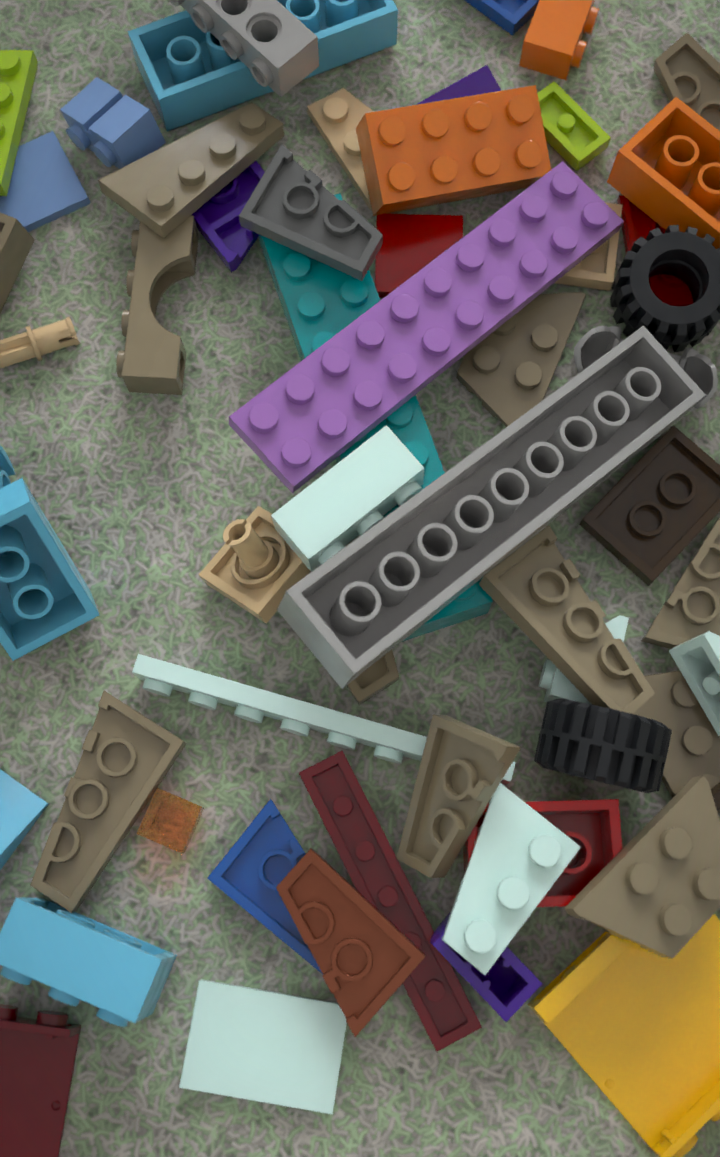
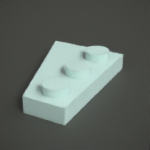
M501 783L490 799L442 937L446 944L484 975L487 974L581 848Z

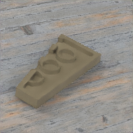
M251 102L99 179L101 192L162 238H165L284 137V124Z
M103 691L98 704L99 711L92 730L88 731L82 747L84 751L74 777L70 778L64 794L66 799L57 822L53 823L30 886L71 913H76L187 744L106 691Z

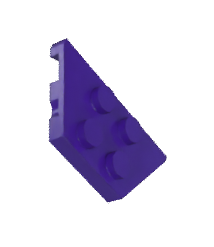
M257 161L253 162L192 214L195 218L197 229L231 273L237 270L259 237L257 233L240 226L239 220L241 211L265 173Z

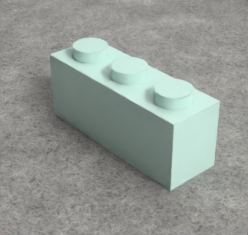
M386 425L274 512L271 517L275 530L312 572L345 548L359 534L362 535L384 519L383 515L397 504L400 507L423 490L421 485H423L424 467Z

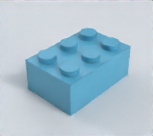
M23 478L0 489V643L12 661L99 616L91 591Z
M16 898L0 932V965L3 966L0 975L23 985H30L32 980L51 987L48 995L68 1005L78 1006L81 1000L99 1007L96 1014L97 1017L120 1027H126L128 1021L137 1023L153 1014L177 957L176 954L77 912L71 913L62 906L44 898Z

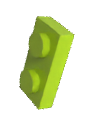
M555 81L538 92L546 141L576 171L608 148L611 137Z

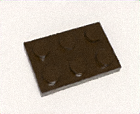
M673 425L585 515L579 525L645 584L650 586L720 512V465Z

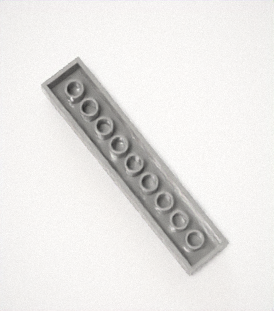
M643 325L289 588L279 604L278 612L343 689L681 420L706 394Z

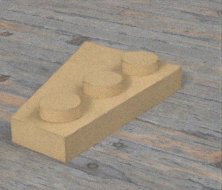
M342 88L308 105L307 114L371 210L356 127L365 113L374 111Z

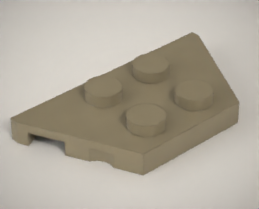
M582 292L540 294L465 354L456 378L470 393H474L482 401L484 408L493 417L496 416L506 427L544 399L586 294Z
M704 776L693 777L564 910L572 917L591 922L606 929V932L623 940L633 941L639 944L641 948L661 957L674 958L720 908V820L708 780Z

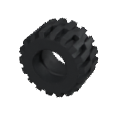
M668 225L664 234H662L659 228L649 231L646 239L640 237L634 242L631 250L627 251L611 287L613 293L610 297V306L617 307L613 315L616 324L625 323L626 326L622 333L626 337H629L644 325L665 350L672 346L674 353L684 351L688 344L694 347L706 335H709L720 320V248L715 249L712 246L715 238L706 234L703 239L696 235L698 229L688 226L685 232H679V225ZM663 274L679 278L690 289L693 304L679 307L662 302L653 293L649 284V278Z
M565 699L547 701L534 761L542 768L644 793L660 791L672 730L662 722L623 711Z

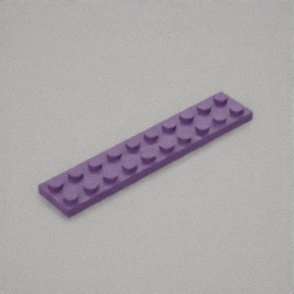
M562 161L229 416V426L293 494L616 234L624 221Z

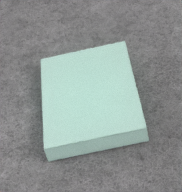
M200 979L179 1088L333 1115L347 1025L346 1017L337 1002Z

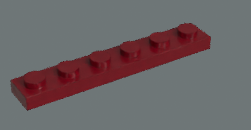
M343 750L299 772L356 890L425 954V958L407 977L403 985L436 1052L482 1028L451 964L431 944L430 940L434 931L398 859H396V855Z

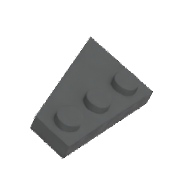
M282 144L239 215L240 226L363 281L383 245V234L345 200H338L322 185V180L311 170L307 172L293 159V154Z

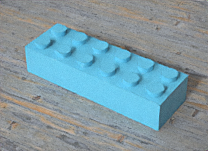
M277 0L318 37L319 67L304 79L397 44L398 9L393 0ZM186 10L128 31L137 67L166 131L273 92L269 86H261L251 74L250 69L238 58L234 60L228 56L222 48L220 41L209 31L207 33L202 32Z

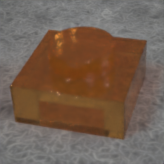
M157 788L136 834L185 854L204 807Z

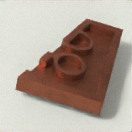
M311 848L277 885L276 889L305 944L308 945L327 986L331 993L334 994L346 1017V1022L354 1037H356L425 958V954Z

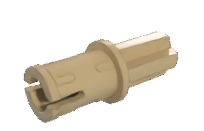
M67 317L32 330L30 326H27V332L0 340V369L37 357L38 361L43 360L42 355L73 345H79L80 343L71 318Z

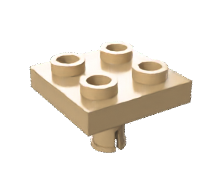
M257 506L246 520L237 519L225 528L223 532L224 546L198 575L208 586L267 624L278 611L277 609L285 592L307 576L310 570L275 530L271 517L272 513Z

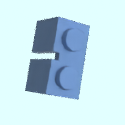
M98 77L60 109L69 125L66 132L73 143L83 151L87 148L93 151L97 158L109 168L114 165L121 169L158 150L165 143L163 135L149 108L127 95L122 96L119 90Z

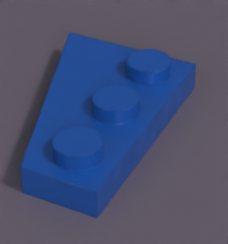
M270 799L207 879L322 974L308 945L305 944L276 889L277 885L306 853L276 805Z

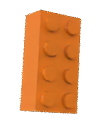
M536 85L369 112L364 114L356 127L373 216L528 188L551 170Z
M675 97L618 151L607 183L665 230L668 225H679V232H685L688 226L698 229L697 236L704 239L706 234H709L715 238L712 246L718 249L720 248V131L679 98Z

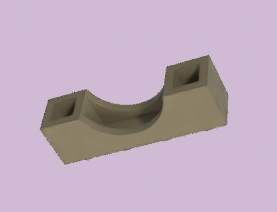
M193 215L189 216L165 238H162L141 221L139 230H133L131 250L133 257H136L134 270H128L126 279L127 294L131 296L130 309L123 310L121 320L122 334L126 337L125 350L118 351L116 361L117 375L123 378L129 392L182 395L186 351L181 337L166 330L156 320V310L160 298L171 285L181 279L195 275L199 234Z

